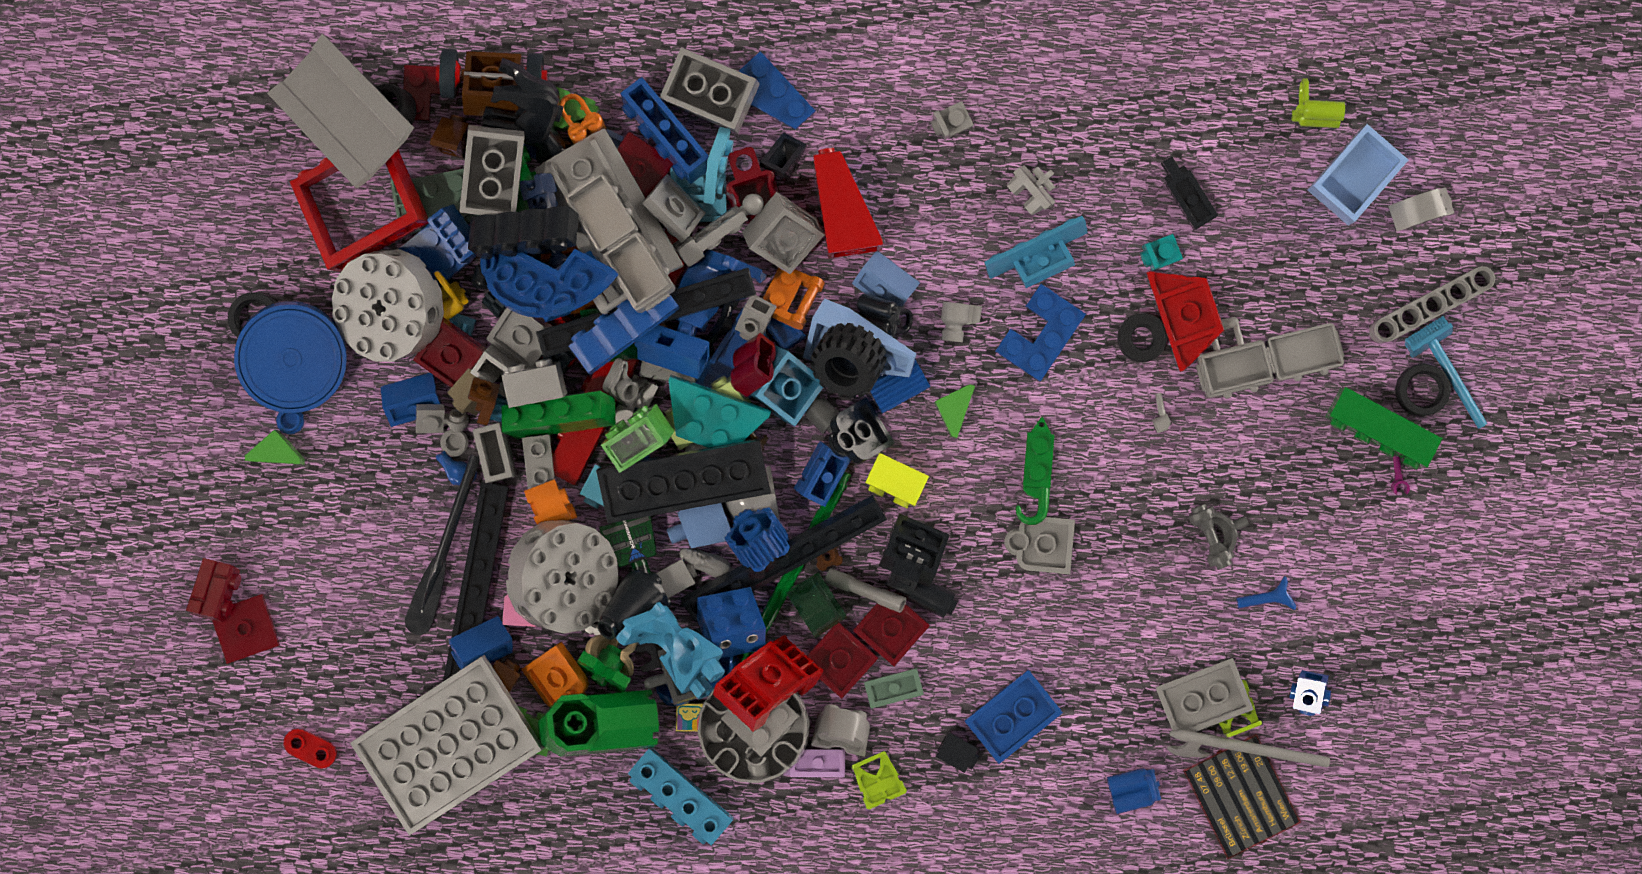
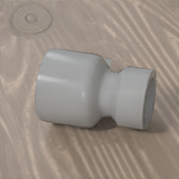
M943 302L941 320L945 324V329L942 330L941 340L963 342L964 332L962 331V326L980 323L982 306Z

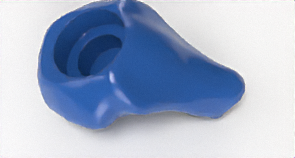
M445 451L437 454L436 459L444 468L449 481L453 485H460L467 463L453 460ZM476 471V474H475V476H474L473 482L475 481V479H476V477H477V471Z

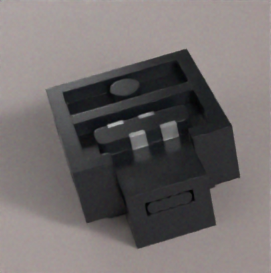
M899 514L879 563V567L891 571L886 585L909 595H912L917 583L930 587L936 576L950 534Z

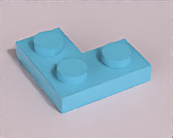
M719 128L709 154L704 203L714 205L718 194L723 195L726 179L721 178V176L726 171L728 161L726 156L732 152L734 141L729 140V128Z

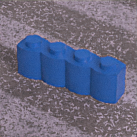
M670 295V297L649 311L645 310L642 313H638L628 299L616 306L618 309L611 315L606 313L599 316L593 322L596 326L586 332L583 329L571 338L573 343L569 345V348L590 375L635 341L678 311L680 307Z

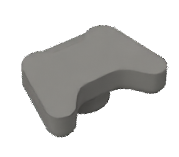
M617 358L603 383V390L615 398L618 404L630 407L647 389L649 383L648 380L642 377L630 379L627 375V361Z

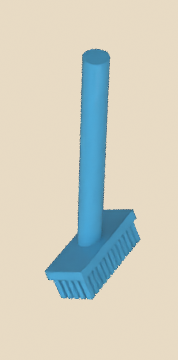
M1441 316L1435 322L1433 321L1432 324L1430 323L1429 326L1427 325L1420 331H1417V333L1406 338L1405 346L1410 352L1412 359L1430 348L1478 429L1488 424L1439 343L1453 333V325L1448 323L1444 316Z

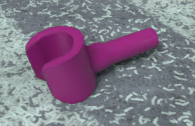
M1393 457L1395 480L1391 484V490L1397 495V486L1402 483L1404 484V493L1408 494L1410 486L1403 480L1400 457Z

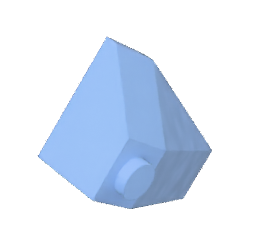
M824 298L812 318L803 358L811 360L812 353L830 327H835L839 323H842L844 326L847 323H853L855 327H858V325L863 326L867 332L870 330L874 333L873 337L875 339L879 338L882 342L880 347L885 348L886 353L884 356L887 359L881 374L910 377L916 358L915 352L850 308Z

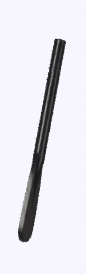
M470 454L436 556L423 574L406 614L405 626L415 635L425 634L432 627L443 589L446 558L480 462L479 455Z

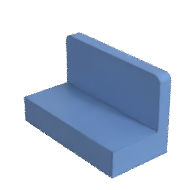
M878 251L867 261L852 282L863 293L894 301L901 307H903L920 284L919 281Z

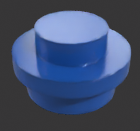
M279 412L276 423L281 432L292 435L298 433L303 428L304 416L301 412Z

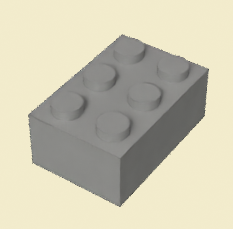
M681 47L659 98L668 105L720 127L729 128L730 131L739 134L760 84L753 77Z
M468 125L460 213L496 215L502 212H516L524 131Z

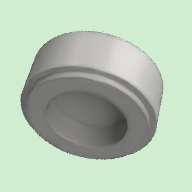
M448 430L442 435L440 444L442 450L447 455L455 457L466 452L469 441L463 431L455 432Z

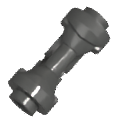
M1206 503L1191 509L1192 515L1188 516L1190 523L1204 532L1210 545L1209 555L1207 556L1209 566H1216L1217 570L1233 564L1231 559L1235 557L1233 551L1237 542V531L1249 525L1247 518L1242 516L1232 521L1225 514L1215 511L1213 506L1207 507ZM1214 524L1223 532L1222 543L1219 541L1214 530Z

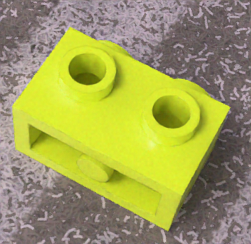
M879 453L865 483L870 485L868 491L883 497L884 493H887L894 497V503L908 509L909 504L912 506L916 505L929 476Z

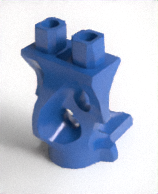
M706 249L703 253L704 257L697 264L687 269L679 288L745 268H749L752 281L759 284L766 279L767 274L763 273L762 269L741 262L731 256ZM719 307L676 319L679 323L677 331L696 337L698 331L705 333L709 326L708 322L716 314Z

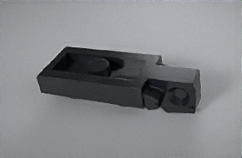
M1173 157L1161 163V166L1167 173V176L1163 178L1166 187L1194 231L1218 216L1191 170H1187L1185 165L1179 168Z

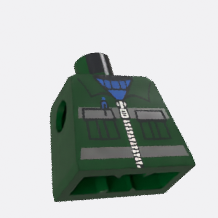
M652 516L615 522L599 527L602 536L609 541L619 567L631 564L633 571L639 570L647 574L651 573L647 558L657 555Z

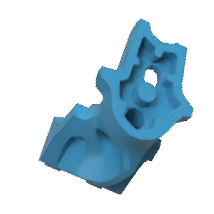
M660 602L656 603L647 612L625 619L623 621L625 627L616 637L617 641L623 646L637 642L640 645L655 643L661 646L667 653L661 655L659 659L676 687L682 694L692 691L697 699L709 696L713 691L710 683L719 680L725 673V670L718 662L723 655L722 649L699 633L689 628L682 629L667 606H663Z

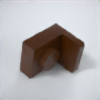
M474 377L468 399L477 402L475 411L479 412L477 423L487 426L496 403L500 385Z

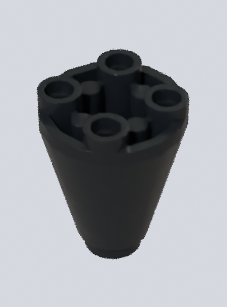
M639 570L630 571L622 579L600 616V620L597 623L600 634L609 640L616 638L625 627L623 624L625 619L651 610L658 602L670 609L672 604L661 586V578L653 572L647 574Z

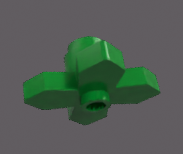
M608 644L605 649L602 648L597 658L583 651L577 661L582 671L591 676L590 679L602 687L606 685L617 693L625 692L631 681V678L620 672L625 665L620 659L622 650L611 644Z

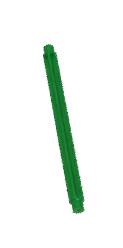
M843 473L825 507L820 506L808 529L830 518L844 490L848 487L847 483L851 477L850 474ZM804 564L781 577L761 616L766 627V635ZM756 651L741 654L739 657V663H741L743 660L748 658Z

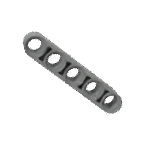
M1485 266L1475 268L1381 317L1371 324L1369 328L1370 338L1380 344L1392 341L1474 298L1494 285V272ZM1476 273L1483 275L1485 279L1483 287L1475 283L1474 277ZM1452 286H1457L1460 289L1461 296L1459 299H1454L1451 296L1450 289ZM1428 298L1435 300L1437 303L1435 312L1427 309L1426 302ZM1404 311L1412 314L1413 322L1411 325L1403 322L1402 314ZM1380 324H1385L1389 328L1387 338L1379 335L1378 327Z

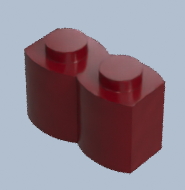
M757 334L737 348L733 354L735 368L731 371V385L745 397L770 382L773 378L774 369L772 362L776 356V349L774 343L763 334Z

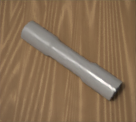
M830 568L826 575L825 583L873 600L877 604L901 613L905 606L906 597L886 589L877 588L836 569Z

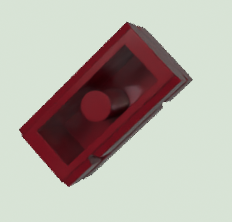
M203 558L186 611L198 617L223 623L225 616L228 617L233 608L231 597L233 591L238 590L240 586V570L230 564Z

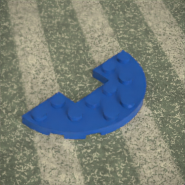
M576 249L572 251L558 271L527 255L526 251L517 253L513 257L499 254L494 255L491 259L480 258L482 274L485 276L487 287L493 296L509 310L520 315L536 318L558 316L582 307L607 289L619 275L613 268Z

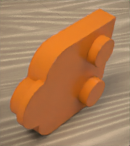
M562 641L521 669L548 707H551L559 697L564 695H586L585 691L589 686L587 676Z

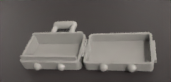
M599 174L573 190L566 197L569 206L579 214L578 220L594 246L603 254L602 258L606 265L613 268L619 274L615 279L624 292L609 303H607L602 293L593 301L602 314L608 313L627 299L638 313H642L645 310L649 311L670 297V294L675 291V286L668 276L670 270L666 266L662 267L655 256V246L648 244L645 238L637 232L638 227L631 218L632 209L624 207L617 195L618 187L611 186L607 178L603 174Z
M1236 317L1222 319L1225 330L1233 328L1238 346L1220 349L1217 338L1212 343L1214 351L1201 354L1197 358L1198 365H1196V370L1202 392L1205 391L1207 398L1212 399L1223 396L1229 399L1232 397V393L1248 389L1251 392H1257L1259 387L1271 384L1274 380L1272 373H1275V377L1279 382L1289 379L1301 381L1302 376L1318 372L1326 375L1330 369L1341 367L1344 364L1343 357L1345 356L1338 330H1335V326L1332 323L1271 337L1267 340V348H1265L1262 340L1244 344L1239 320Z

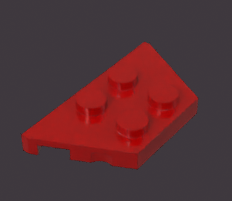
M1152 271L1146 272L1179 371L1183 372L1225 331L1208 279Z

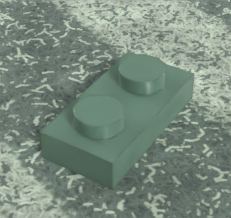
M917 668L864 681L871 709L924 695Z

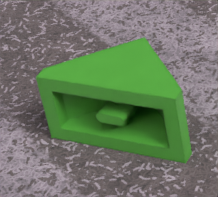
M971 384L934 402L950 437L955 439L958 437L975 388Z
M273 430L245 455V461L305 465L303 456L279 430Z

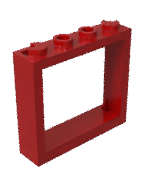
M399 150L385 164L407 214L338 252L335 249L309 187L339 170L326 157L320 161V165L313 169H305L299 172L298 177L290 181L327 270L341 272L348 262L363 254L379 251L429 223L427 221V213Z

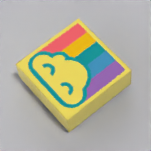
M687 703L676 706V731L698 732L699 712L704 703Z

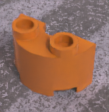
M555 479L524 491L527 502L530 504L535 515L534 520L537 525L545 521H570L578 518L573 503H570L566 489H560Z

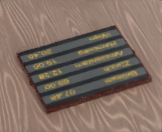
M1257 734L1242 740L1261 744ZM1228 749L1218 750L1216 754L1183 770L1227 859L1260 843H1265L1271 837L1301 823L1269 758L1266 756Z

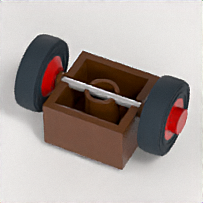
M442 49L440 65L436 66V81H439L441 98H456L458 84L461 80L463 81L462 101L464 115L483 116L486 106L493 109L516 112L519 107L512 102L500 100L497 103L491 102V97L495 86L517 85L513 77L498 72L502 58L522 66L521 54L466 51L465 69H461L458 51L456 49ZM528 53L527 64L524 69L531 75L548 81V70H544L543 54Z

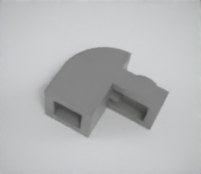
M1446 188L1431 190L1388 206L1397 232L1454 214L1452 200Z

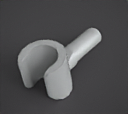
M1156 393L1155 397L1160 417L1152 419L1157 433L1168 430L1170 419L1164 409L1162 393Z

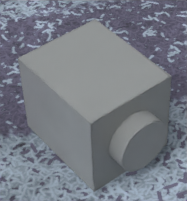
M684 559L656 573L662 580L661 586L668 598L695 584L694 577L698 576L694 566L685 563Z

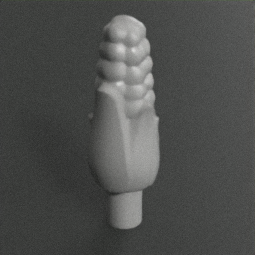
M683 548L680 551L681 559L692 564L694 569L703 571L715 578L735 569L731 567L730 562L725 558L704 552L698 548L696 550Z

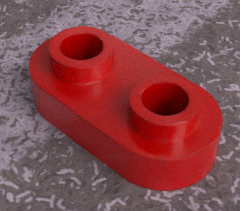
M300 728L291 730L284 738L283 744L288 754L314 767L327 768L336 761V747L331 742ZM294 738L301 740L300 748H296L293 745ZM319 750L326 752L324 760L318 758L317 753Z

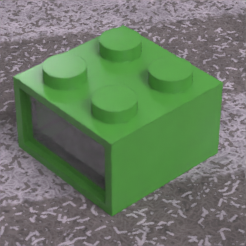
M657 404L650 408L647 405L642 406L633 413V416L627 420V423L623 419L613 425L610 431L605 434L606 439L601 446L619 473L666 444L674 433V429Z

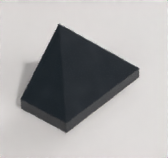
M782 133L760 161L759 166L772 171L774 175L788 182L807 144Z

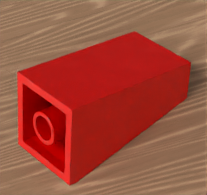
M834 148L818 150V154L813 155V163L828 259L882 251L883 240L841 151L835 152Z

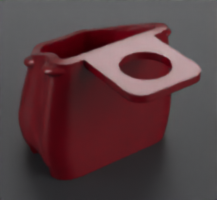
M746 147L731 152L728 155L735 180L727 184L725 194L732 208L734 206L741 207L743 199L749 194L761 196L765 206L776 192L779 193L776 176L770 170L761 171L755 150L752 147ZM741 155H748L752 159V166L746 171H742L736 166V160ZM748 214L746 216L748 220L745 223L749 224L756 215Z

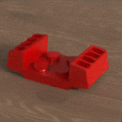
M783 635L775 641H770L736 665L729 674L716 683L713 696L719 699L724 706L754 732L766 723L770 712L794 693L798 692L803 696L811 690L824 670L796 647L786 635Z

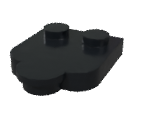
M867 397L839 412L830 421V427L833 432L829 437L831 450L839 457L848 456L854 463H864L895 444Z

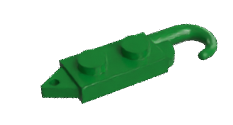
M1043 417L1040 418L1031 432H1027L1023 491L1027 496L1038 499L1037 513L1033 517H1027L1022 513L1021 507L1019 505L1016 506L1018 519L1027 525L1041 523L1046 518L1049 510L1055 435L1051 434Z

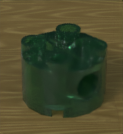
M819 572L786 592L815 638L847 618V615Z

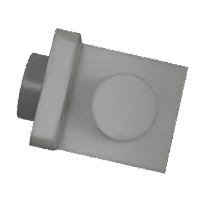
M962 101L940 112L939 110L933 112L932 117L934 120L930 121L936 136L942 135L944 140L974 126Z

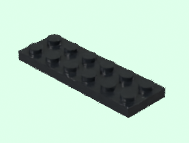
M760 438L640 460L619 473L615 465L597 468L596 470L608 524L768 495L771 492Z

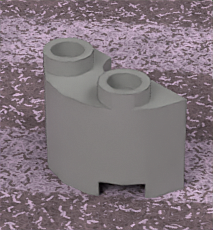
M833 704L826 705L824 711L820 712L817 716L811 746L825 749L841 747L846 753L865 757L870 730L867 714L861 710L851 711L840 709Z

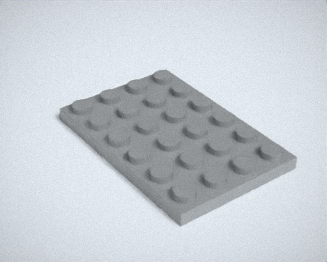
M485 655L350 743L409 836L544 749Z

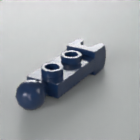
M540 173L534 176L535 180H522L519 182L523 200L527 201L529 209H547L558 206L555 196L557 188L552 174ZM552 249L542 251V254L551 253L548 266L554 269L562 265L568 258L562 251H554Z

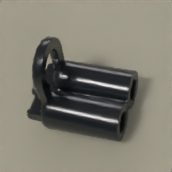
M862 294L857 301V309L859 311L857 314L891 337L895 338L896 334L904 335L911 329L913 323L912 312L907 308L898 306L896 302L869 294ZM905 314L907 318L906 324L900 329V327H897L901 324L899 317Z

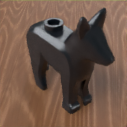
M502 58L498 72L513 77L517 85L495 86L491 102L497 103L500 100L510 101L518 106L519 109L516 112L486 106L481 126L524 131V143L537 148L536 160L539 163H543L573 146V143L563 139L553 127L554 121L560 122L563 112V106L558 105L560 100L559 90L552 82L537 78L521 65Z

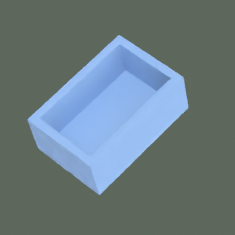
M1366 124L1308 188V191L1349 226L1360 217L1408 162V159Z

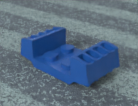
M454 204L443 207L427 219L429 224L399 248L419 257L427 266L426 269L430 272L433 280H437L434 272L439 271L449 281L476 257V254L468 249L470 226Z

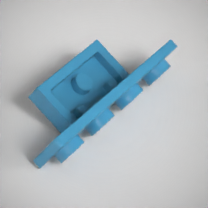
M1080 216L1076 219H1069L1059 227L1046 230L1027 242L1018 243L1014 248L1006 252L993 255L984 262L989 278L992 279L1015 268L1025 288H1028L1075 266L1074 259L1065 244L1088 233L1084 217Z

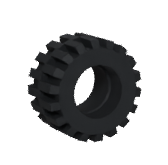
M839 323L835 327H830L811 355L812 362L810 366L812 370H815L813 372L815 379H819V384L822 387H827L828 392L832 394L835 392L839 397L844 398L847 395L849 398H855L857 395L862 397L866 392L869 393L883 371L887 359L884 356L886 353L885 348L880 347L882 343L880 339H875L873 337L874 333L870 330L867 332L863 326L858 325V327H855L853 323H847L846 326Z

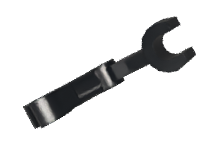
M739 301L720 306L722 308L721 317L718 318L714 328L707 337H698L709 342L710 357L714 353L713 343L732 328L733 319L731 317L733 309L737 308Z

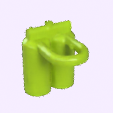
M1303 78L1299 87V105L1296 107V110H1292L1293 116L1291 120L1299 122L1303 127L1339 128L1345 116V102L1309 100L1308 78Z

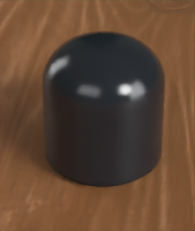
M477 264L474 268L471 283L477 290L487 291L489 289L485 276L482 274L481 265Z

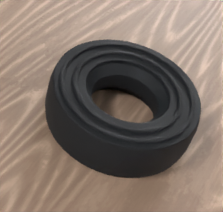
M1147 313L1134 314L1121 324L1117 335L1118 346L1128 359L1135 362H1149L1157 358L1165 349L1167 333L1163 323L1157 317ZM1144 327L1150 330L1153 340L1149 347L1138 348L1133 344L1132 333L1135 329Z

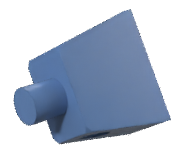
M722 503L680 510L677 514L681 523L667 529L672 544L688 539L691 548L726 542L724 537L727 536V533L731 532V526Z

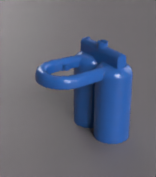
M1140 768L1107 777L1116 814L1151 806L1154 802L1161 800L1158 788L1160 784L1156 780L1154 769L1146 770Z

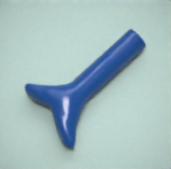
M1286 576L1282 578L1277 588L1272 592L1236 598L1238 608L1276 602L1284 604L1293 610L1296 609L1295 602L1287 593L1288 580Z

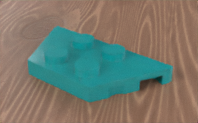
M670 375L668 382L677 437L708 448L743 442L770 416L771 410Z

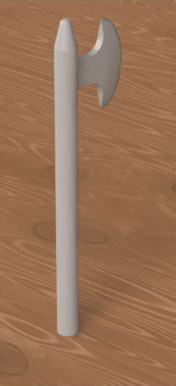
M1186 730L1170 731L1169 733L1170 736L1185 741V744L1181 746H1167V750L1170 753L1183 757H1208L1211 755L1210 753L1199 749L1201 745L1326 768L1330 764V757Z

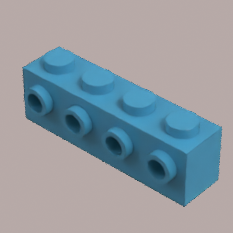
M649 748L628 772V775L631 776L629 781L637 789L642 791L645 788L651 793L650 799L661 809L666 806L672 811L671 817L679 825L684 827L687 824L693 829L692 835L703 845L708 842L712 846L734 819L733 816L653 748Z

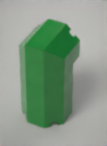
M651 690L589 696L585 694L561 696L537 722L540 743L543 747L560 757L653 748L658 745V738L653 739V732H659L657 704L655 699H649L653 693Z

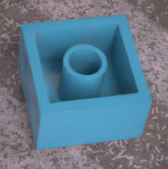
M775 346L776 356L772 362L774 369L773 378L770 382L750 394V396L765 408L771 410L779 419L795 427L823 387L819 384L820 380L815 379L814 371L789 351Z

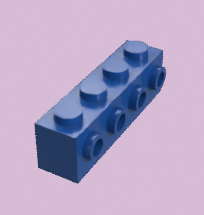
M643 77L620 93L623 102L621 106L623 112L630 120L633 118L637 120L640 124L638 129L647 140L652 138L657 144L655 149L664 160L668 158L674 164L672 169L681 180L685 178L691 185L706 173L709 155Z

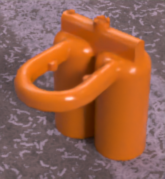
M568 94L560 100L559 105L563 106L562 117L569 125L568 136L573 144L583 141L586 137L597 131L606 129L602 116L597 112H591L581 96ZM576 100L580 103V109L586 113L584 121L574 123L571 120V115H567L564 109L567 101Z

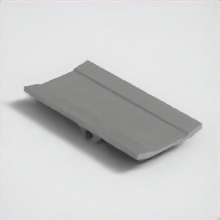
M321 34L310 53L286 79L278 83L267 93L357 189L372 178L407 140L414 129L405 117L324 34Z
M605 128L589 135L583 141L567 148L535 169L536 174L550 173L553 175L557 192H555L558 206L568 207L570 206L566 201L567 195L594 176L603 174L611 186L618 187L617 195L624 207L632 209L631 218L638 227L637 232L645 238L648 244L655 246L654 254L662 267H668L671 273L684 266L658 219L653 217L642 204L646 198ZM578 220L576 245L580 252L591 251L596 260L606 265L602 258L603 254L596 249ZM616 279L603 291L608 302L624 293Z

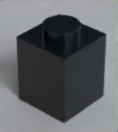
M950 731L947 732L935 753L937 758L963 773L966 772L967 768L972 770L979 758V755L976 754L978 750L976 746Z

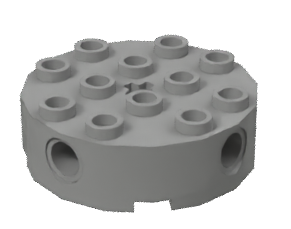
M401 249L379 250L366 253L348 262L337 277L332 295V315L342 338L357 354L375 362L397 361L420 352L439 333L444 315L442 291L437 280H433L430 272L426 269L427 266L419 257Z
M566 520L541 522L525 532L512 549L508 561L510 567L508 571L509 580H506L507 594L515 611L532 625L564 634L584 630L598 621L614 595L618 584L617 558L609 541L595 528Z
M714 690L705 700L699 712L697 734L705 757L722 774L737 782L762 783L783 776L799 762L808 744L810 720L804 701L797 693H794L785 702L799 715L798 719L762 757L721 720L729 709L713 696Z

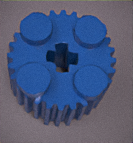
M769 507L763 508L761 511L757 509L756 512L754 510L751 511V509H744V512H740L738 516L734 517V527L730 528L731 532L727 533V536L724 537L743 566L751 567L754 572L764 570L770 561L773 562L774 558L785 555L790 548L787 542L789 540L787 531Z

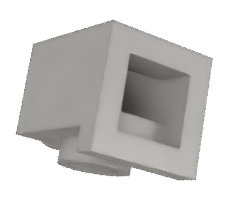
M756 295L750 297L742 310L735 330L739 331L740 336L747 341L759 333L764 334L777 306Z

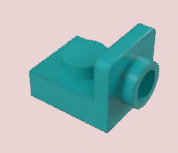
M1173 234L1144 244L1142 246L1143 252H1140L1144 266L1146 268L1150 266L1152 272L1183 259Z

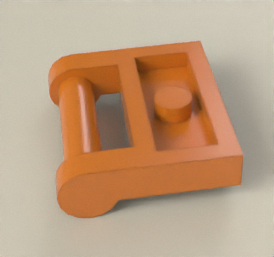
M778 267L763 299L777 306L772 318L795 329L802 330L807 322L805 318L817 293L822 291L825 282L817 276H809L796 269L789 274ZM800 285L808 289L796 313L792 314L788 310Z

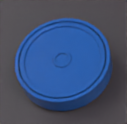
M296 301L274 303L255 313L242 328L234 352L236 374L248 395L262 406L283 413L308 411L326 402L340 386L347 362L346 343L334 320L317 307Z

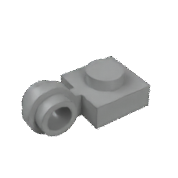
M416 404V433H443L444 424H447L449 429L455 432L463 431L468 426L469 417L466 415V412L463 414L459 410L454 409L450 411V414H445L444 404Z

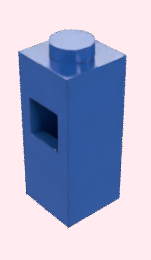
M657 325L646 335L635 341L639 360L699 379L710 360L708 341Z

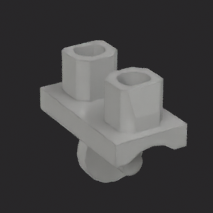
M1023 165L1013 172L1015 176L1009 181L1007 187L1016 196L1025 188L1028 189L1033 196L1023 205L1031 215H1034L1043 209L1050 208L1055 203V200L1042 186L1044 185L1049 192L1055 188L1049 180L1054 175V172L1050 170L1044 174L1037 167L1032 171L1039 179L1037 180L1027 167Z

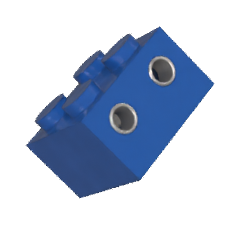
M751 587L697 598V620L702 635L722 649L723 655L721 658L754 652L765 645L766 627Z

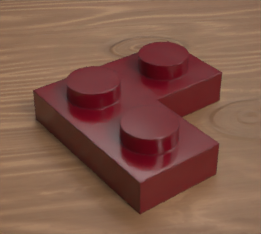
M404 65L403 89L412 94L416 102L417 112L415 121L430 122L431 95H440L439 81H436V66ZM458 84L457 96H459V84Z

